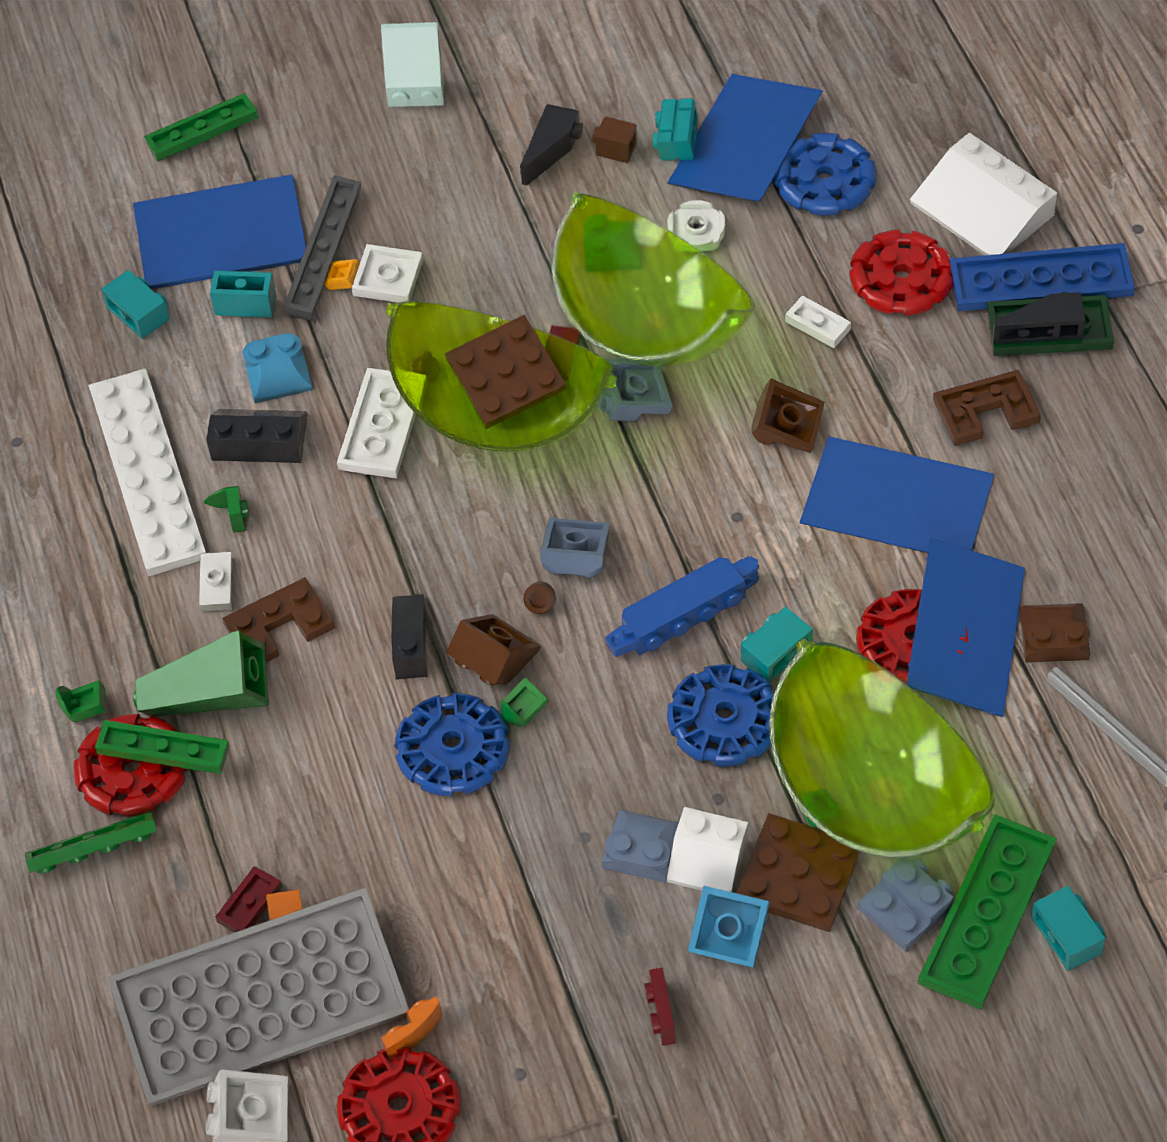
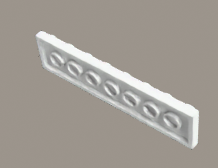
M146 368L90 384L89 389L148 577L199 562L200 554L206 552Z

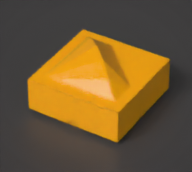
M351 259L332 262L325 281V286L328 290L352 288L360 265L359 261Z

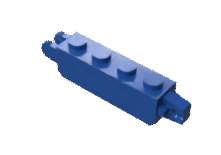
M748 556L732 564L728 558L719 557L626 607L622 613V625L605 637L607 647L615 657L633 650L640 656L647 651L658 649L665 641L675 636H682L698 623L711 620L718 612L738 605L745 598V590L758 583V559Z

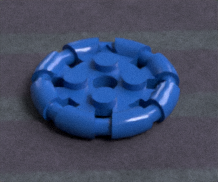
M816 133L812 134L811 138L804 140L801 137L794 141L774 176V183L777 188H780V196L794 208L800 211L802 209L808 210L813 215L831 216L838 215L839 211L845 209L850 211L861 205L870 196L869 190L875 186L877 171L875 162L869 159L870 153L857 141L848 138V140L842 139L839 134ZM839 149L843 152L842 154L836 153L835 150ZM826 173L830 174L831 177L822 179L818 175ZM840 195L841 199L836 200L834 198L835 196Z
M732 664L711 665L704 667V671L698 674H690L676 687L672 694L673 702L668 705L667 722L671 735L676 736L678 739L677 745L688 756L702 763L704 760L715 762L714 766H738L746 764L747 759L753 756L759 758L775 743L779 736L777 729L783 724L782 702L779 695L773 693L772 684L756 671L749 668L746 670L738 669L736 665ZM732 680L741 682V685L732 683ZM710 683L714 688L705 691L703 685ZM757 696L761 697L762 699L757 702H754L752 698ZM694 702L693 707L686 706L685 704ZM722 708H728L734 712L729 718H721L716 713ZM757 719L763 720L766 723L765 726L756 724ZM695 725L694 731H687V727ZM746 738L749 744L741 748L740 744H742ZM709 742L720 744L718 750L709 748Z
M452 693L453 696L447 697L433 696L412 708V714L408 718H403L396 733L394 747L398 750L396 755L397 764L411 783L417 782L421 785L422 790L435 795L452 796V793L462 791L468 794L488 785L494 780V773L502 771L510 751L511 741L507 739L509 729L499 711L492 705L489 707L485 705L483 699L464 693ZM454 708L455 715L442 716V710ZM477 714L480 717L476 720L472 716ZM421 722L426 723L424 727H421L419 724ZM491 735L494 739L484 740V736ZM452 737L461 740L459 745L455 747H447L443 744L446 739ZM413 745H420V749L411 750ZM481 757L487 761L484 766L477 763ZM427 765L433 768L429 774L423 771ZM463 774L461 779L450 780V776L457 777Z

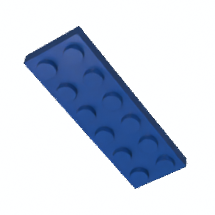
M1125 243L950 258L957 312L987 309V302L1041 299L1047 295L1062 292H1081V296L1106 295L1107 298L1134 296L1135 292Z

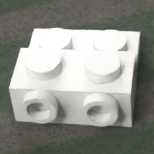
M220 1069L214 1082H209L207 1089V1102L213 1103V1114H209L207 1117L206 1134L213 1135L212 1142H287L288 1076Z

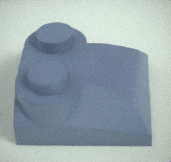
M549 518L540 550V561L543 568L554 575L574 574L583 577H594L604 570V557L610 523Z
M619 809L611 834L605 842L602 869L666 883L674 837L679 822Z

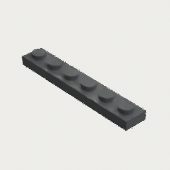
M333 176L284 304L285 314L312 320L331 264L334 262L360 193L361 182Z

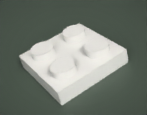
M366 244L352 286L353 296L409 304L423 262V253Z

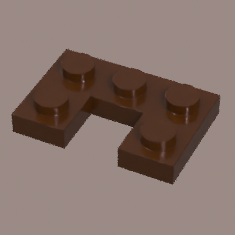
M1019 370L934 392L933 401L954 446L983 438L984 431L976 416L978 413L1001 407L1011 430L1040 423L1041 414Z
M306 577L222 618L229 634L240 631L264 643L266 662L279 656L278 649L267 632L291 620H294L307 642L335 629L334 621Z

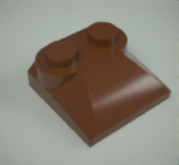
M771 378L766 383L758 400L751 427L752 434L758 442L765 445H772L778 442L811 453L825 402Z
M1083 603L1019 606L1025 662L1089 660L1090 632L1086 625Z

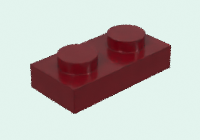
M253 866L215 916L217 923L234 933L253 927L268 907L266 895L278 893L283 887L281 881Z
M663 967L650 969V982L644 983L647 1004L654 1003L656 1012L650 1014L653 1034L660 1033L662 1046L676 1044L675 1027Z

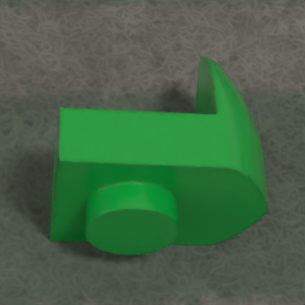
M239 486L219 489L204 500V504L209 506L228 508L233 533L245 531L244 519L249 518L247 500L241 499Z
M525 677L501 700L500 709L507 723L522 727L526 726L550 701Z
M99 680L73 690L65 686H59L55 689L60 709L72 722H78L106 712L105 687Z

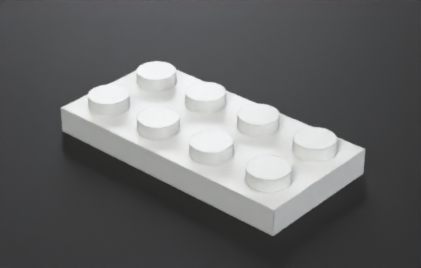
M374 368L366 369L337 460L338 470L397 479L426 384L425 376Z

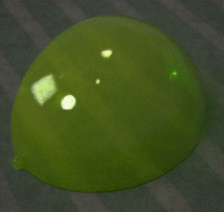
M577 192L572 196L571 202L573 204L565 214L554 241L552 277L557 298L564 313L587 340L611 355L628 362L645 366L670 367L696 362L717 352L729 343L743 328L755 309L754 301L746 289L714 260L681 237L628 208L584 193L580 194Z
M423 301L389 303L386 310V315L391 316L386 341L387 359L393 381L400 395L412 411L427 425L451 440L469 447L492 452L516 453L541 449L555 444L570 436L586 423L598 408L607 388L613 389L616 384L617 377L612 376L613 366L606 359L573 342L533 328L564 380L567 390L486 429L448 364L445 353L510 322V320L460 307Z
M802 639L795 647L798 650V654L786 667L775 689L769 717V734L772 754L779 776L791 798L805 816L827 835L846 846L868 854L891 858L918 857L938 852L955 844L971 831L974 834L978 833L985 825L982 822L983 819L994 807V790L982 764L949 722L911 687L865 656L837 644L808 642L806 639Z

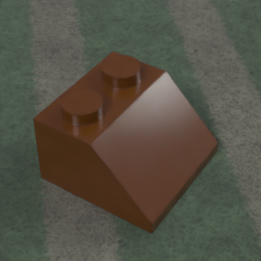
M494 614L461 620L446 653L455 658L456 664L460 667L473 670L480 675L479 678L483 682L496 686L511 682L539 652L541 645Z

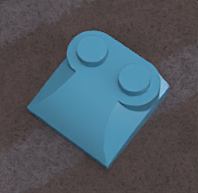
M291 333L280 334L254 340L244 347L242 354L255 403L313 390L301 340L298 336Z
M703 886L688 952L754 968L764 927L768 921L770 902Z

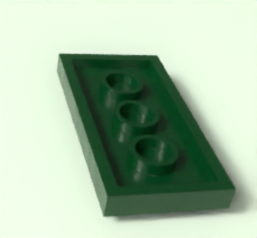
M1106 295L1081 296L1085 315L1083 339L994 345L992 343L994 321L1039 299L987 302L993 356L1113 349L1114 339Z

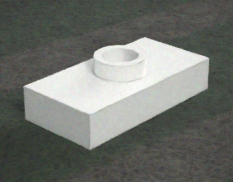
M803 295L785 314V322L832 348H835L851 330L850 321Z
M232 553L200 554L199 606L201 612L232 610Z

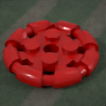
M899 229L874 235L873 240L869 243L863 242L852 256L850 262L852 269L849 271V279L854 292L859 298L863 297L868 306L885 314L892 315V312L910 316L932 309L933 304H940L953 287L950 258L952 257L945 247L940 248L937 240L918 231L912 230V233H900ZM899 244L911 245L910 249L899 248ZM879 250L880 256H878L875 252ZM930 254L933 256L932 258L927 260V255ZM903 271L908 273L909 276L901 278L896 276L895 273ZM924 290V292H925L927 295H925V294H919V293Z
M901 589L891 592V595L886 598L879 597L864 611L860 618L862 624L856 630L857 649L860 657L867 660V668L883 681L890 684L898 682L904 684V688H907L908 672L898 670L897 667L899 665L903 669H909L908 663H910L913 641L907 639L905 635L909 632H915L918 615L917 608L919 607L922 589ZM897 607L898 610L894 612L891 610L892 608ZM878 625L884 626L883 630L876 629L874 627H877ZM965 627L966 638L960 636L959 639L968 643L969 636ZM883 647L885 652L878 655L876 651Z
M127 714L108 720L178 732L177 729L165 720L152 715L149 718H142L140 714ZM98 726L85 737L77 750L79 758L74 760L73 775L77 790L84 793V800L90 806L107 815L118 813L122 814V817H135L155 811L154 807L163 802L167 804L179 792L185 782L184 772L188 770L187 768L97 754L95 746L101 728L99 729ZM91 759H98L99 765L90 764ZM130 762L140 763L139 768L133 772L123 770L125 765ZM163 768L171 770L167 774H162ZM101 782H103L104 786L101 788L95 787ZM155 789L156 792L149 795L148 797L146 796L147 793ZM119 794L127 795L124 801L117 800Z
M402 1047L397 1049V1055H392L393 1058L389 1060L387 1051L383 1049L377 1051V1055L368 1060L362 1059L347 1074L342 1083L344 1090L337 1098V1119L340 1129L346 1131L348 1135V1142H380L382 1136L391 1142H413L410 1136L422 1131L425 1138L418 1142H447L456 1128L454 1124L455 1118L461 1112L460 1088L457 1081L452 1080L450 1077L451 1070L433 1054L424 1050L419 1053L411 1051V1047ZM408 1064L416 1066L414 1074L404 1072ZM384 1067L386 1072L376 1077L374 1072ZM438 1082L440 1086L431 1090L429 1083ZM366 1091L365 1099L357 1098V1092ZM396 1097H404L408 1100L407 1106L402 1110H393L389 1107V1104ZM434 1108L443 1111L441 1118L433 1116ZM366 1117L369 1124L360 1128L358 1122Z

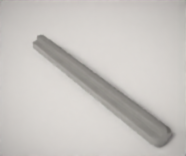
M1058 666L1054 667L1047 674V682L1167 788V761Z

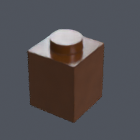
M605 116L600 127L596 126L592 136V142L596 145V156L628 163L637 145V124Z

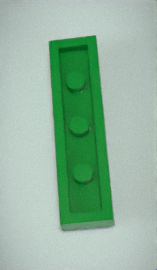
M243 93L145 135V143L158 162L258 118V114L246 93Z
M104 720L95 746L97 754L217 774L222 773L230 748L229 741L225 739Z
M150 811L25 852V860L29 873L35 871L38 874L47 873L57 867L56 864L68 860L69 863H77L85 860L89 853L98 850L101 853H106L119 848L120 843L132 840V842L144 841L150 838L151 833L157 830Z

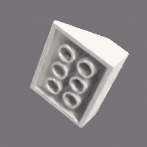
M968 133L948 150L910 198V203L981 254L994 255L1012 252L1052 218L1055 213L1057 192L971 133Z

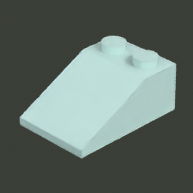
M438 23L381 24L388 107L444 105V72Z

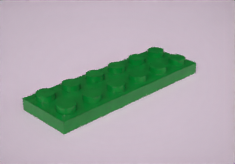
M994 814L918 977L919 985L980 1010L982 1009L1055 848L1057 838Z

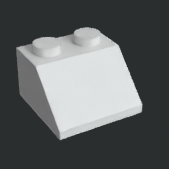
M684 807L674 837L667 882L700 891L703 890V886L733 892L748 843V822Z

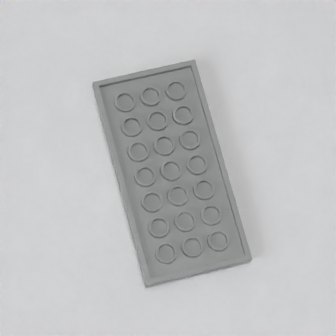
M366 887L107 977L149 1107L207 1087L210 1081L214 1082L220 1069L249 1072L407 1016L406 1011L409 1010Z

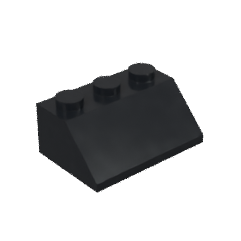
M218 409L210 415L206 438L211 460L301 463L308 413L307 411Z

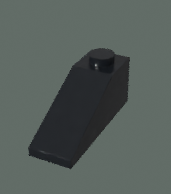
M546 104L520 164L522 185L530 184L572 150L576 139L579 140L583 132V123H580L579 110Z
M1081 292L1050 294L994 321L993 345L1083 339L1085 315Z
M424 594L392 597L391 637L396 679L428 677Z

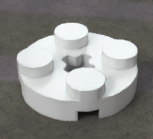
M701 200L687 201L682 203L680 209L675 211L674 214L673 211L669 214L667 221L668 236L674 243V248L681 252L714 251L718 249L720 241L725 235V217L720 210L718 212L716 209H713L712 204ZM695 223H699V226L702 228L693 229L692 227Z

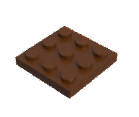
M525 314L445 353L448 364L486 429L567 390L564 380Z
M768 813L736 893L769 901L768 913L831 932L860 856L863 842L818 828H812L809 825Z

